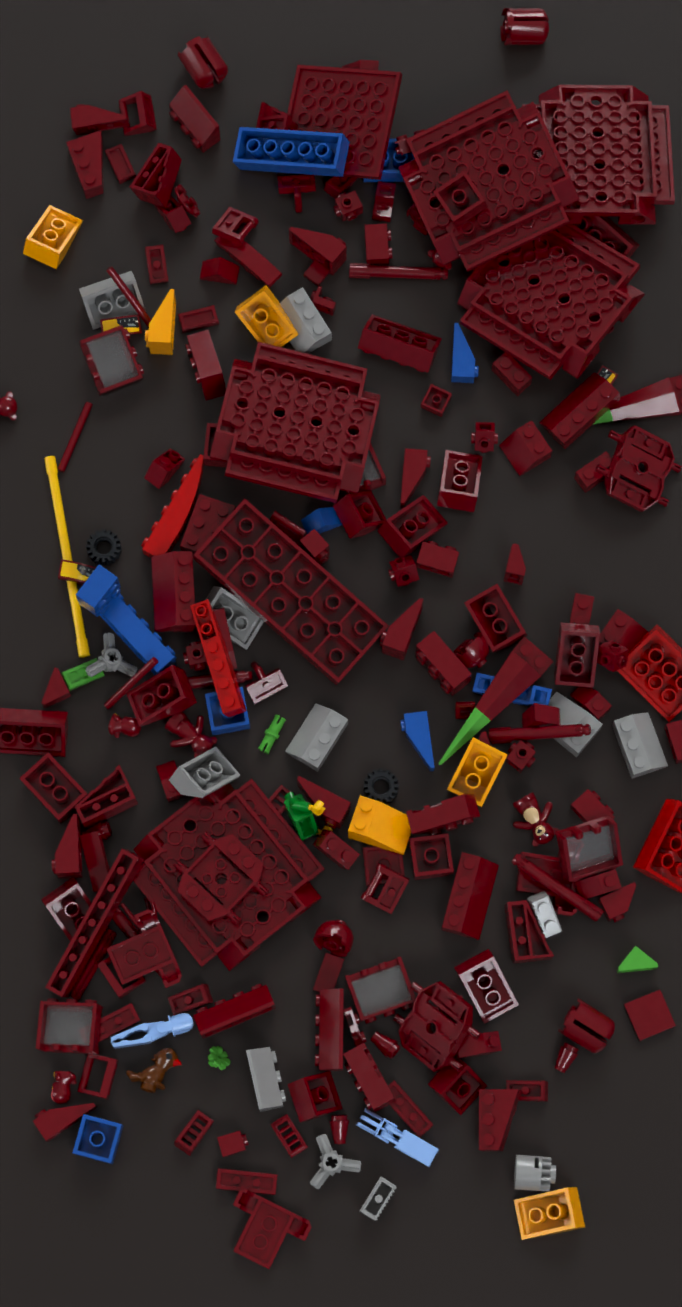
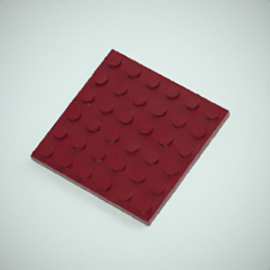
M297 65L287 112L292 117L289 130L343 133L350 141L343 177L381 180L403 75L401 72Z

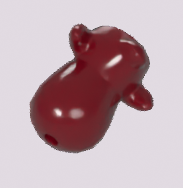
M113 714L109 722L108 731L111 735L114 734L116 738H119L120 733L135 737L140 733L141 727L138 725L136 718L127 716L121 718L117 714Z
M54 1071L56 1082L52 1084L51 1098L59 1104L67 1103L71 1097L70 1084L77 1083L75 1080L76 1076L73 1072Z

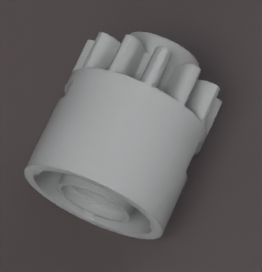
M516 1155L514 1189L549 1192L550 1183L555 1184L556 1165H551V1157Z

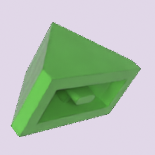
M635 946L617 968V973L655 970L658 968V963Z

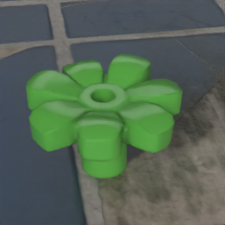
M213 1046L209 1049L208 1064L211 1067H219L220 1070H224L226 1066L230 1065V1059L227 1058L228 1055L225 1051L223 1052L221 1046Z

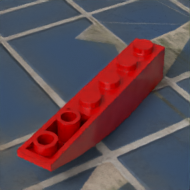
M202 454L199 455L198 459L194 458L190 465V472L184 474L180 483L182 485L179 490L176 489L173 492L171 503L163 508L160 521H156L152 526V534L144 539L141 545L144 555L151 558L171 552L182 535L193 511L204 468V456Z
M209 599L190 605L223 714L227 717H232L246 712L235 671Z

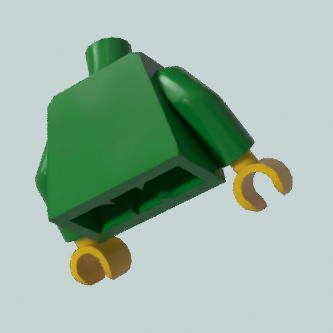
M289 792L285 795L284 805L287 814L302 841L313 835H320L323 829L333 831L328 826H324L322 830L316 826L313 813L319 816L324 812L326 808L322 807L324 805L322 801L318 800L312 805L310 802L305 801L302 794L296 795L294 792Z

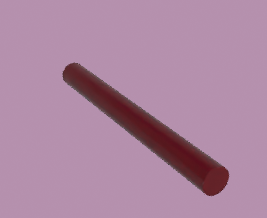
M112 266L106 270L149 328V323L152 319Z
M90 402L85 403L58 466V470L64 472L92 408L93 404Z
M152 657L104 703V706L110 709L158 663V660Z

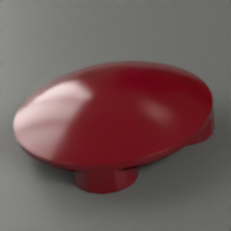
M181 184L174 187L178 202L183 206L184 210L198 217L201 212L196 207L198 204L192 196L189 198L186 195L187 191Z

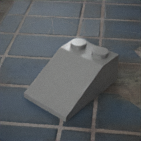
M213 586L205 600L209 599L213 610L224 608L231 641L247 650L264 621L237 597L222 587Z
M556 692L551 697L549 706L560 709L561 725L589 724L591 726V734L587 736L553 738L577 758L600 731L603 724L589 712Z

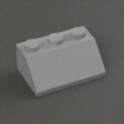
M132 271L120 274V278L145 310ZM112 278L79 288L93 330L101 327V319L138 315Z
M303 287L288 295L280 303L298 332V335L289 341L295 351L309 354L332 340V332Z
M315 703L285 752L318 772L347 727L348 719L330 708Z
M648 712L632 714L613 721L612 727L631 779L668 767Z
M214 747L179 766L169 781L181 795L203 798L239 778L240 774L218 748Z
M270 1047L246 1050L260 1112L283 1107L286 1097L284 1090L279 1089L278 1083L282 1082L280 1071H275L274 1063H277L275 1051H271Z

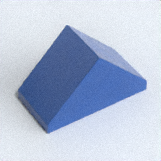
M333 507L318 508L301 520L307 534L313 529L320 534L342 525Z

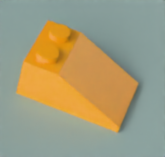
M49 205L27 236L23 254L57 269L72 244L83 220Z
M267 285L236 307V315L257 342L282 347L298 335L297 330L281 304Z
M174 289L169 290L149 323V330H145L146 347L150 349V354L173 355L176 316Z
M473 737L447 790L459 796L474 794L477 805L482 807L508 754Z
M360 796L348 829V838L404 855L411 835L407 814L380 801Z
M577 1187L562 1188L514 1200L522 1240L585 1227Z

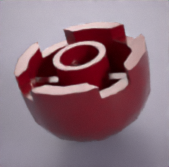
M480 631L474 633V639H466L454 650L455 655L466 668H473L475 666L479 668L487 662L486 657L489 654L490 647Z
M329 920L318 927L313 941L320 950L324 947L331 951V955L345 957L352 948L354 937L351 929L344 921Z

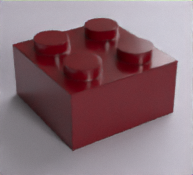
M431 384L421 403V408L442 417L452 398V393Z

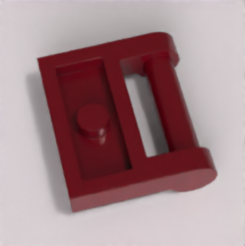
M229 207L212 228V234L232 241L235 246L240 247L244 243L245 237L252 228H256L259 221L252 215ZM243 222L247 223L239 234L235 233Z
M378 863L377 871L361 898L392 914L410 879L388 868L386 865ZM383 874L389 877L377 899L373 897V894Z

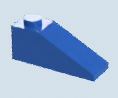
M454 323L451 382L474 383V377H478L479 366H475L474 355L459 323Z
M427 711L404 714V719L400 720L401 730L405 731L407 739L429 771H434Z

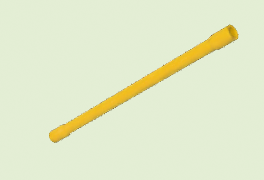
M47 456L44 458L49 478L63 560L73 561L58 480L55 456ZM67 581L77 638L79 658H85L90 656V651L85 634L81 606L76 597L78 592L77 583Z

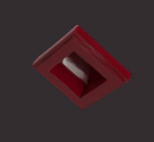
M456 702V719H468L475 708V702Z

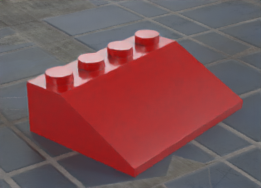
M657 624L628 653L626 667L617 671L670 722L682 711V648Z
M666 799L633 868L682 894V802Z

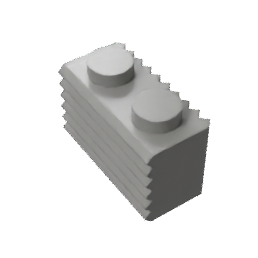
M545 891L527 898L528 904L545 938L562 931L549 895Z
M380 1177L359 1212L373 1221H377V1218L380 1217L379 1214H382L388 1200L393 1196L392 1193H395L396 1185Z

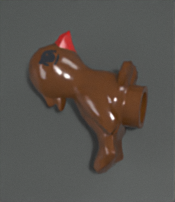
M164 1048L157 1054H154V1058L151 1059L155 1062L154 1065L138 1073L127 1070L126 1075L132 1082H141L140 1089L143 1091L155 1093L156 1088L165 1090L166 1087L162 1084L165 1072L172 1067L182 1065L176 1052L171 1048Z

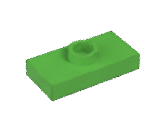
M97 658L61 673L69 691L104 677L103 671L93 677L88 676L85 668L98 661Z

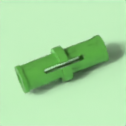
M276 714L269 729L265 730V736L258 747L260 751H263L265 745H267L264 751L266 754L270 753L273 743L276 739L278 740V734L284 722H286V719L282 717L277 724L280 716Z

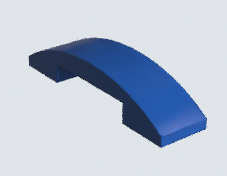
M477 673L473 692L483 695L495 676ZM535 685L533 687L529 686L511 703L532 706L534 703L549 706L552 689Z

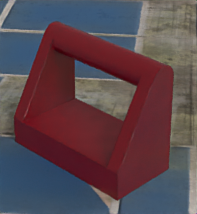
M139 91L118 101L120 114L125 115L128 121L126 105L137 103L140 124L131 128L130 126L123 127L125 136L157 130L151 95Z
M274 511L270 521L300 547V540L307 535V531L277 511Z
M515 543L511 547L504 581L522 585L526 567L519 545Z
M110 957L97 964L120 999L146 982L145 978L141 976L136 979L137 982L123 989L108 968V965L112 963Z
M87 1054L77 1092L108 1100L118 1060L95 1054ZM94 1059L108 1063L100 1093L86 1090Z

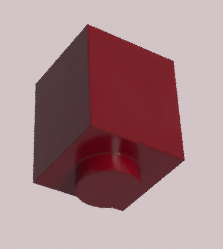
M240 1130L217 1137L223 1158L246 1151L245 1146L249 1145L246 1134H241Z

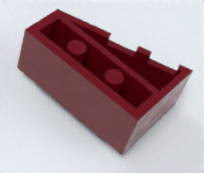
M100 130L66 142L86 199L104 193L103 137Z
M158 143L130 185L131 190L140 200L166 208L182 159L171 146Z
M209 330L187 335L188 343L185 344L188 355L192 354L190 362L192 368H196L195 378L197 384H201L205 400L224 396L226 387L223 373Z
M118 765L107 778L105 777L99 786L88 793L75 806V809L85 829H88L100 821H104L137 805L138 802L120 765Z
M463 794L446 799L431 807L426 805L423 806L424 809L419 811H406L411 833L430 834V836L442 834V830L445 829L446 831L457 829V825L461 823L462 825L471 824L474 822L473 819L480 817L474 794Z
M527 900L507 902L505 904L512 964L552 959L554 955L537 924V920Z
M365 1043L343 1054L347 1060L345 1066L349 1074L354 1073L357 1079L354 1081L359 1092L363 1090L366 1098L363 1100L368 1109L373 1108L374 1112H377L396 1101Z
M479 1089L480 1151H503L511 1128L510 1125L522 1094L521 1090Z

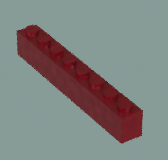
M121 849L45 988L61 997H69L142 865L143 858L129 850Z

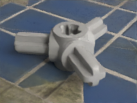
M110 632L103 635L104 649L101 651L102 655L98 657V661L85 668L87 675L93 677L102 671L116 672L118 670L133 677L137 672V667L122 660L123 657L119 650L115 648L114 634Z
M326 1134L316 1137L322 1156H320L321 1163L319 1164L321 1168L310 1181L313 1187L320 1189L330 1175L333 1176L335 1173H341V1170L360 1172L361 1161L344 1159L343 1155H338L336 1150L333 1151ZM332 1157L333 1160H337L338 1163H335V1168L326 1165L328 1158Z

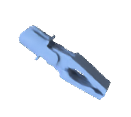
M188 1013L168 1016L169 1021L143 1023L111 1037V1043L115 1049L150 1044L167 1036L169 1033H173L174 1037H176L175 1035L186 1033L193 1028L194 1022ZM137 1032L147 1033L138 1040H125Z
M367 1108L364 1109L365 1113L379 1120L380 1123L378 1124L368 1117L361 1115L360 1119L375 1127L376 1130L374 1131L360 1122H357L356 1126L387 1144L389 1142L395 1144V1149L427 1167L431 1166L433 1159L439 1151L438 1148L407 1130H403V1132L398 1130V1126L386 1118L377 1115Z

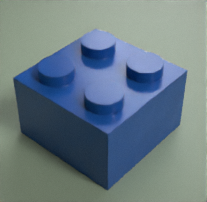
M99 564L76 593L79 604L96 617L100 613L104 614L109 607L108 603L112 598L115 599L121 591L118 577Z
M239 687L246 707L243 687ZM217 693L205 694L212 736L250 729L247 711L227 717L222 712Z
M83 1114L73 1154L113 1165L124 1125Z

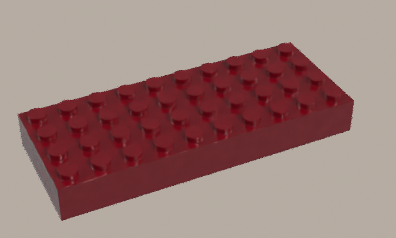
M246 499L236 507L193 556V559L335 685L343 679L389 626Z

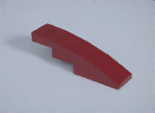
M219 236L214 240L216 245L228 252L232 259L244 267L245 271L269 288L282 276V273L247 242L244 241L240 247H237L232 241Z

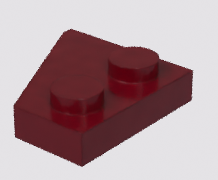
M261 102L256 128L289 130L292 117L275 107L269 106L265 102Z
M351 1007L344 1009V1016L355 1047L367 1042L363 1031L359 1032L357 1024L360 1021L357 1013H353Z

